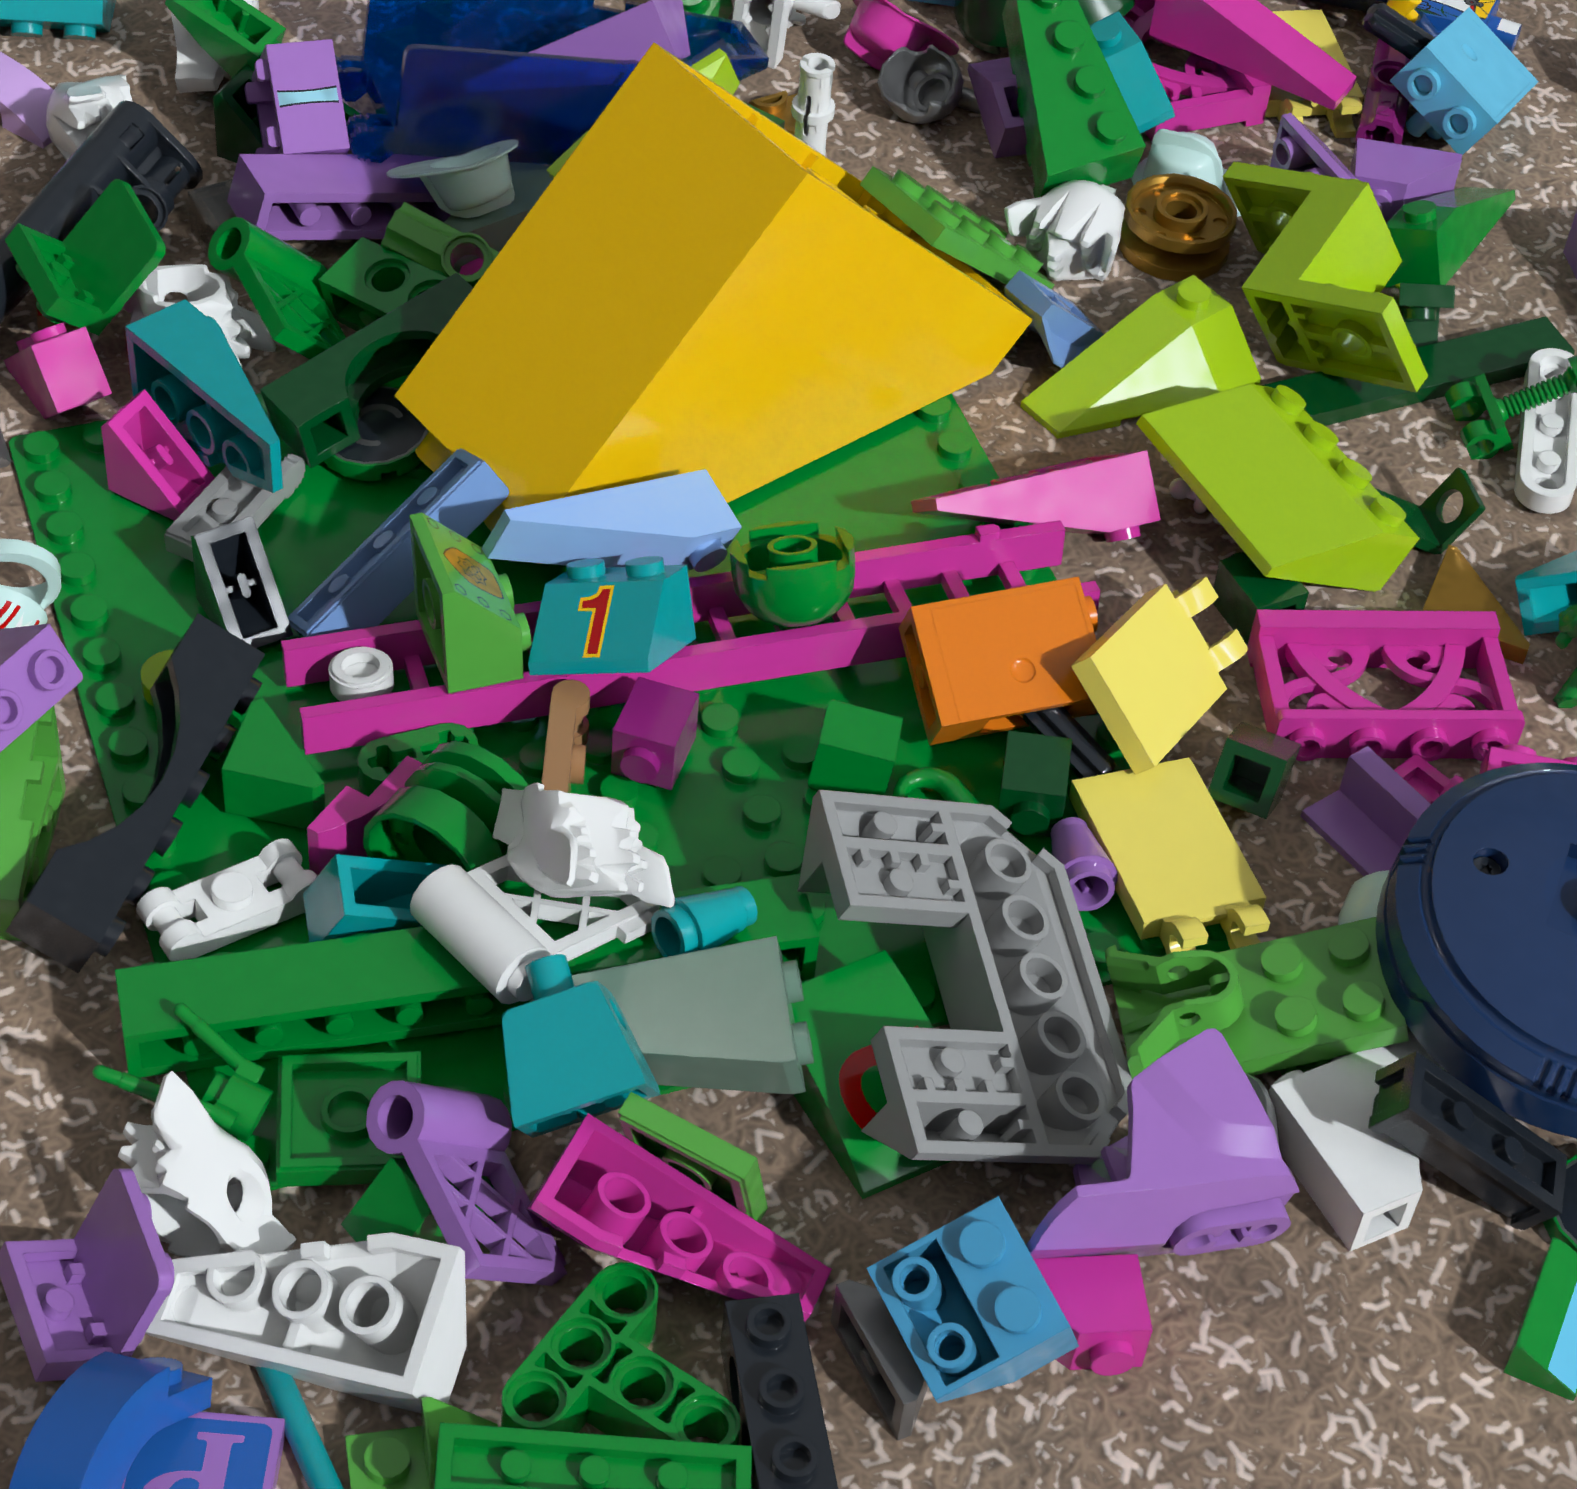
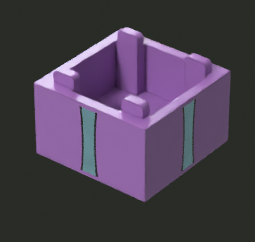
M332 39L266 44L260 58L255 63V69L251 76L252 82L246 83L244 87L246 102L249 105L256 104L263 148H258L255 154H347L350 144Z

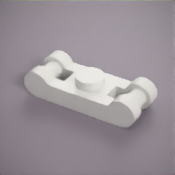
M282 838L269 843L263 848L259 856L175 890H171L168 887L155 888L140 899L136 911L148 929L160 933V947L171 962L193 959L305 913L303 893L317 875L312 870L303 869L301 866L303 859L300 852L289 839ZM278 882L282 885L281 888L268 892L266 887ZM195 917L198 920V922L195 923L192 920L188 919Z

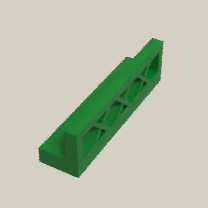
M440 1422L433 1489H751L752 1446Z

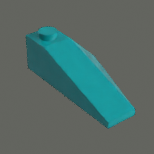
M184 299L126 325L133 397L145 389L190 447L197 452L198 457L205 465L212 467L221 462L226 464L233 477L271 493L283 489L280 440L217 321L210 316L204 315Z

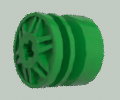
M461 741L439 744L407 779L405 787L399 788L365 825L363 845L367 856L371 858L443 865L453 864L461 866L466 872H469L507 854L509 845L492 837L501 802L502 789L524 790L528 784L502 758L478 745Z

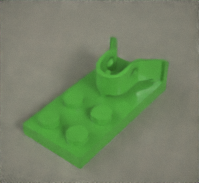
M1376 917L1218 953L1211 950H1190L1172 952L1162 957L1117 951L1116 945L1108 947L1105 951L1106 964L1114 989L1127 1051V1064L1132 1079L1158 1058L1204 1030L1216 1028L1222 1033L1243 1071L1251 1076L1409 1041L1405 1018L1393 1002L1382 974L1377 952Z

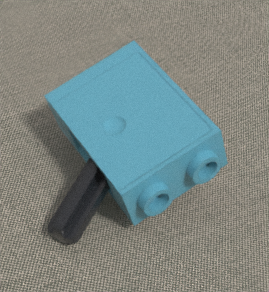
M1384 3L1371 5L1362 20L1365 30L1411 60L1390 79V82L1417 110L1406 121L1407 131L1415 137H1420L1425 132L1430 138L1439 140L1442 137L1456 153L1463 155L1498 124L1539 82L1470 7L1436 37H1433Z

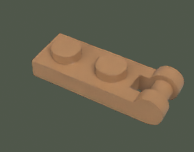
M577 680L561 681L553 687L551 692L541 783L544 785V790H559L570 793L571 783L584 784L586 744L589 739V722L586 715L590 709V690L586 684Z

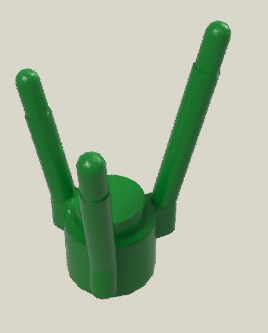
M184 1003L176 1004L173 1009L174 1014L235 1071L231 1077L218 1071L200 1102L218 1126L227 1133L247 1142L262 1118L274 1093L273 1090L259 1084L266 1068L243 1057ZM96 1065L92 1069L94 1078L115 1085L124 1091L139 1095L144 1099L156 1102L161 1085L103 1065Z

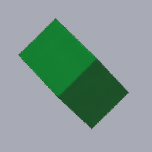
M260 698L252 701L221 768L225 812L307 829L325 809L324 782L265 699Z

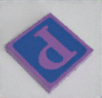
M198 1412L163 1428L147 1441L134 1459L122 1489H276L285 1441V1419Z

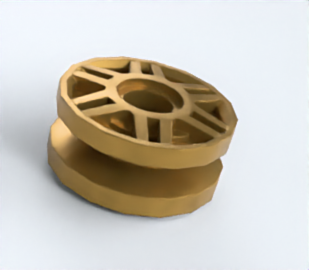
M1175 173L1152 175L1137 181L1127 193L1118 246L1126 260L1138 270L1153 277L1180 282L1194 275L1202 280L1218 273L1227 262L1230 239L1234 235L1236 227L1237 209L1227 194L1216 185L1202 179Z

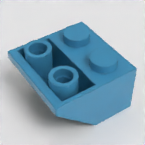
M999 1196L866 1268L937 1403L1013 1383L1079 1347L1070 1324Z

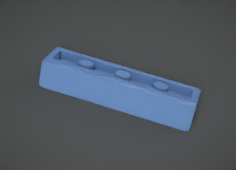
M462 448L457 449L288 616L291 628L303 638L378 626L414 590L409 515L422 512L467 538L508 497L510 493L508 487L484 460Z

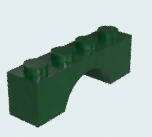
M455 273L261 388L260 392L276 434L299 457L303 458L310 468L315 467L361 439L358 429V418L366 400L384 384L399 377L410 375L473 287L458 273Z

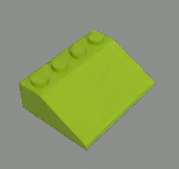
M1250 383L1141 415L1136 425L1265 577L1376 592L1382 589L1420 539L1404 521L1406 518L1404 510L1391 499L1382 496L1370 483L1372 480L1370 472L1358 462L1347 458L1337 446L1339 439L1335 433L1323 424L1314 421L1304 410L1306 406L1305 400L1289 387L1278 385L1276 388Z

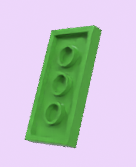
M872 166L860 183V186L936 249L1005 284H1008L1020 270L1048 288L1052 289L1055 284L1039 272L1044 263L1021 245L1017 244L1015 247L1005 238L1008 233L1002 227L984 215L979 217L956 200L952 203L931 186L927 185L924 188L905 172L898 169L892 177Z

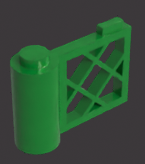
M240 217L227 219L217 228L208 249L210 264L216 270L243 284L273 340L308 359H312L346 338L326 304L318 279L328 270L321 262Z

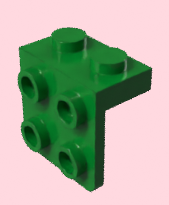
M114 179L63 242L20 223L14 227L5 239L17 262L15 268L19 275L28 282L37 299L36 307L40 313L55 324L68 323L78 328L86 327L88 332L98 336L115 315L122 310L124 304L149 274L156 269L166 252L165 243L131 185L120 179Z

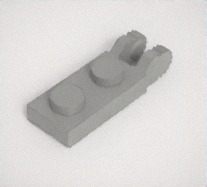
M292 453L284 457V460L281 461L283 489L275 493L233 477L226 466L166 530L164 535L166 550L193 561L191 536L250 516H253L258 529L285 498L288 499L294 493L295 488H298L306 471L305 460Z

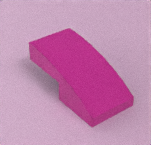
M407 756L369 797L346 786L307 827L309 870L319 875L335 854L368 857L363 845L365 825L399 788L405 787L407 779L422 763Z

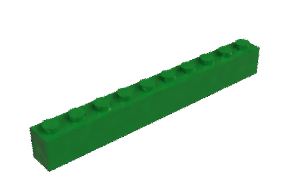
M800 874L780 877L765 876L752 881L716 886H694L687 890L673 891L674 897H681L727 888L731 889L736 886L745 887L755 900L758 912L757 920L721 946L777 936L784 962L797 960L801 980L813 979L815 977L820 935L806 892H798ZM621 899L590 903L589 906L619 911L628 905ZM537 919V925L554 941L577 931L579 926ZM422 925L415 928L379 933H357L349 937L308 943L291 942L279 947L236 953L220 952L207 957L172 962H148L136 967L115 969L128 1074L139 1078L168 1074L170 1071L175 1073L228 1065L174 1014V1006L178 1003H184L243 1057L256 1061L277 1058L278 1055L304 1054L501 1025L502 1014L505 1011L530 1002L528 1000L512 1004L501 1003ZM651 931L626 944L615 938L568 961L571 974L576 975L664 957L658 950Z

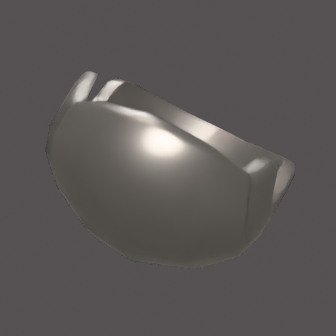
M928 45L925 51L919 52L911 51L906 47L897 49L882 64L877 83L883 100L902 120L913 124H926L944 119L946 115L953 111L961 98L964 80L958 63L954 58L943 51H939L935 46ZM918 70L927 72L929 76L924 78L915 90L911 89L909 85L910 76Z

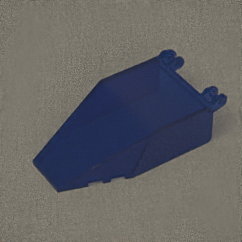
M368 0L362 55H341V57L335 55L342 99L346 102H356L367 93L376 114L367 113L365 116L362 113L359 115L354 113L353 117L349 116L346 126L350 150L353 155H357L358 159L362 158L364 161L370 159L371 162L382 163L393 154L451 157L465 154L486 145L514 139L518 140L519 144L515 149L507 153L509 162L552 165L585 132L590 130L639 62L637 60H613L528 52L643 3L626 1L625 10L594 5L595 0ZM684 11L690 56L680 59L681 61L692 66L720 48L727 54L739 81L767 69L769 57L741 21Z

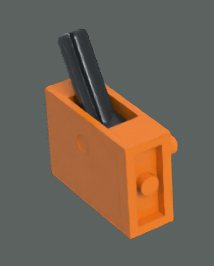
M1079 576L911 606L899 626V632L929 745L1030 726L1036 734L1072 738L1069 768L1079 779L1111 773L1116 766L1115 760L1074 719L1098 712L1071 667L1097 641L1095 636L1098 627L1097 610L1093 599L1089 595L1084 596Z

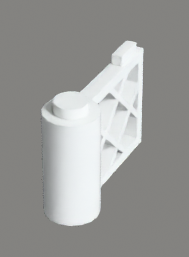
M506 854L469 872H466L461 866L453 864L443 866L432 872L420 883L413 894L410 912L501 1003L512 1004L518 1001H528L533 998L525 971L527 964L539 958L556 954H564L567 957V961H570L615 938L626 944L651 932V919L653 914L659 910L660 905L644 902L631 894L610 896L620 898L628 905L616 911L589 906L591 896H583L582 905L541 899L542 893L534 890L533 897L504 893L496 886L497 884L506 880L525 883L515 873L510 862L507 860ZM537 919L579 926L577 931L554 941L537 925Z

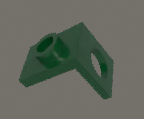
M1459 467L1420 506L1376 489L1382 496L1397 503L1406 513L1404 521L1420 538L1414 547L1434 555L1442 554L1448 548V545H1451L1485 511V506L1468 474ZM1460 492L1463 497L1462 510L1455 520L1445 523L1442 516L1443 506L1450 495Z

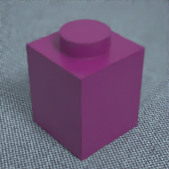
M638 677L613 729L611 773L629 778L638 783H647L672 790L696 738L699 693Z

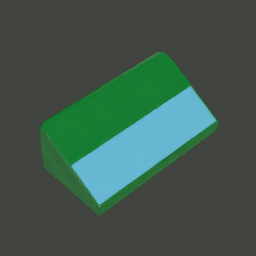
M1552 1237L1541 1261L1503 1373L1574 1401L1577 1394V1252L1562 1240Z

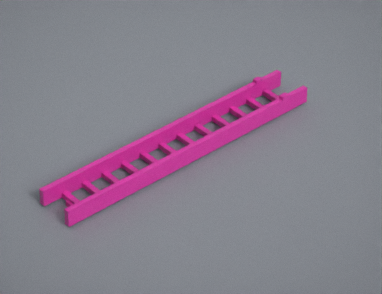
M1061 520L1001 530L998 525L987 524L976 526L975 534L855 552L854 588L849 598L884 593L893 613L855 619L848 602H846L832 615L833 623L783 631L779 629V626L773 625L776 632L736 638L728 618L751 613L744 607L735 592L731 571L689 578L694 623L708 621L716 641L685 646L651 672L530 675L529 671L523 672V679L448 694L445 685L429 687L423 666L436 664L419 620L281 641L284 679L287 687L329 681L328 667L333 657L349 648L371 647L384 652L390 657L393 663V671L404 669L411 690L299 708L302 745L305 755L364 746L378 738L442 723H456L467 728L547 716L550 711L553 687L564 680L573 679L586 684L590 690V708L626 703L638 677L694 692L906 657L899 626L912 606L904 590L941 584L950 600L970 596L962 580L994 575L999 576L1005 589L1028 586L1019 571L1062 564L1066 529ZM1096 581L1081 583L1084 596L1089 595L1093 599L1098 614L1100 588ZM541 601L514 605V613L523 612L527 618L531 642H533Z

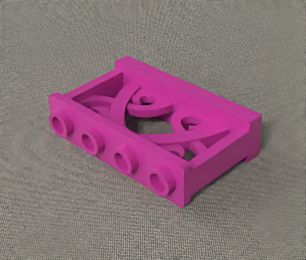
M1135 0L1136 4L1123 16L1143 44L1151 37L1149 31L1155 0ZM1153 37V38L1156 39L1157 41H1159V42H1161V43H1163V44H1165V45H1167V46L1174 47V48H1178V49H1182V48H1179V47H1177V46H1175V45H1172V44H1170V43H1167V42H1165V41H1162V40H1160V39H1157V38ZM1190 52L1192 55L1189 56L1185 63L1184 72L1169 69L1152 62L1167 96L1171 98L1170 103L1174 109L1175 117L1145 131L1151 142L1159 129L1188 132L1242 122L1245 127L1264 123L1272 85ZM1202 68L1201 74L1196 75L1195 70ZM1180 94L1190 96L1189 99L1179 100Z
M1256 610L1247 645L1249 649L1247 655L1250 667L1254 669L1266 730L1301 744L1296 757L1298 761H1311L1316 758H1349L1350 755L1367 746L1380 758H1411L1417 754L1427 762L1440 758L1477 759L1483 761L1491 746L1499 748L1509 744L1518 745L1525 726L1523 712L1518 710L1499 644L1498 635L1501 628L1496 611ZM1280 667H1291L1298 679L1284 684ZM1337 667H1346L1345 669L1336 671ZM1366 668H1389L1402 680L1427 689L1406 706L1398 710H1389L1363 698L1349 689L1347 685L1359 679ZM1462 668H1476L1480 683L1470 679L1459 678ZM1307 693L1314 694L1309 699L1306 709L1289 708V702L1295 697ZM1461 695L1476 699L1487 710H1476L1474 704Z

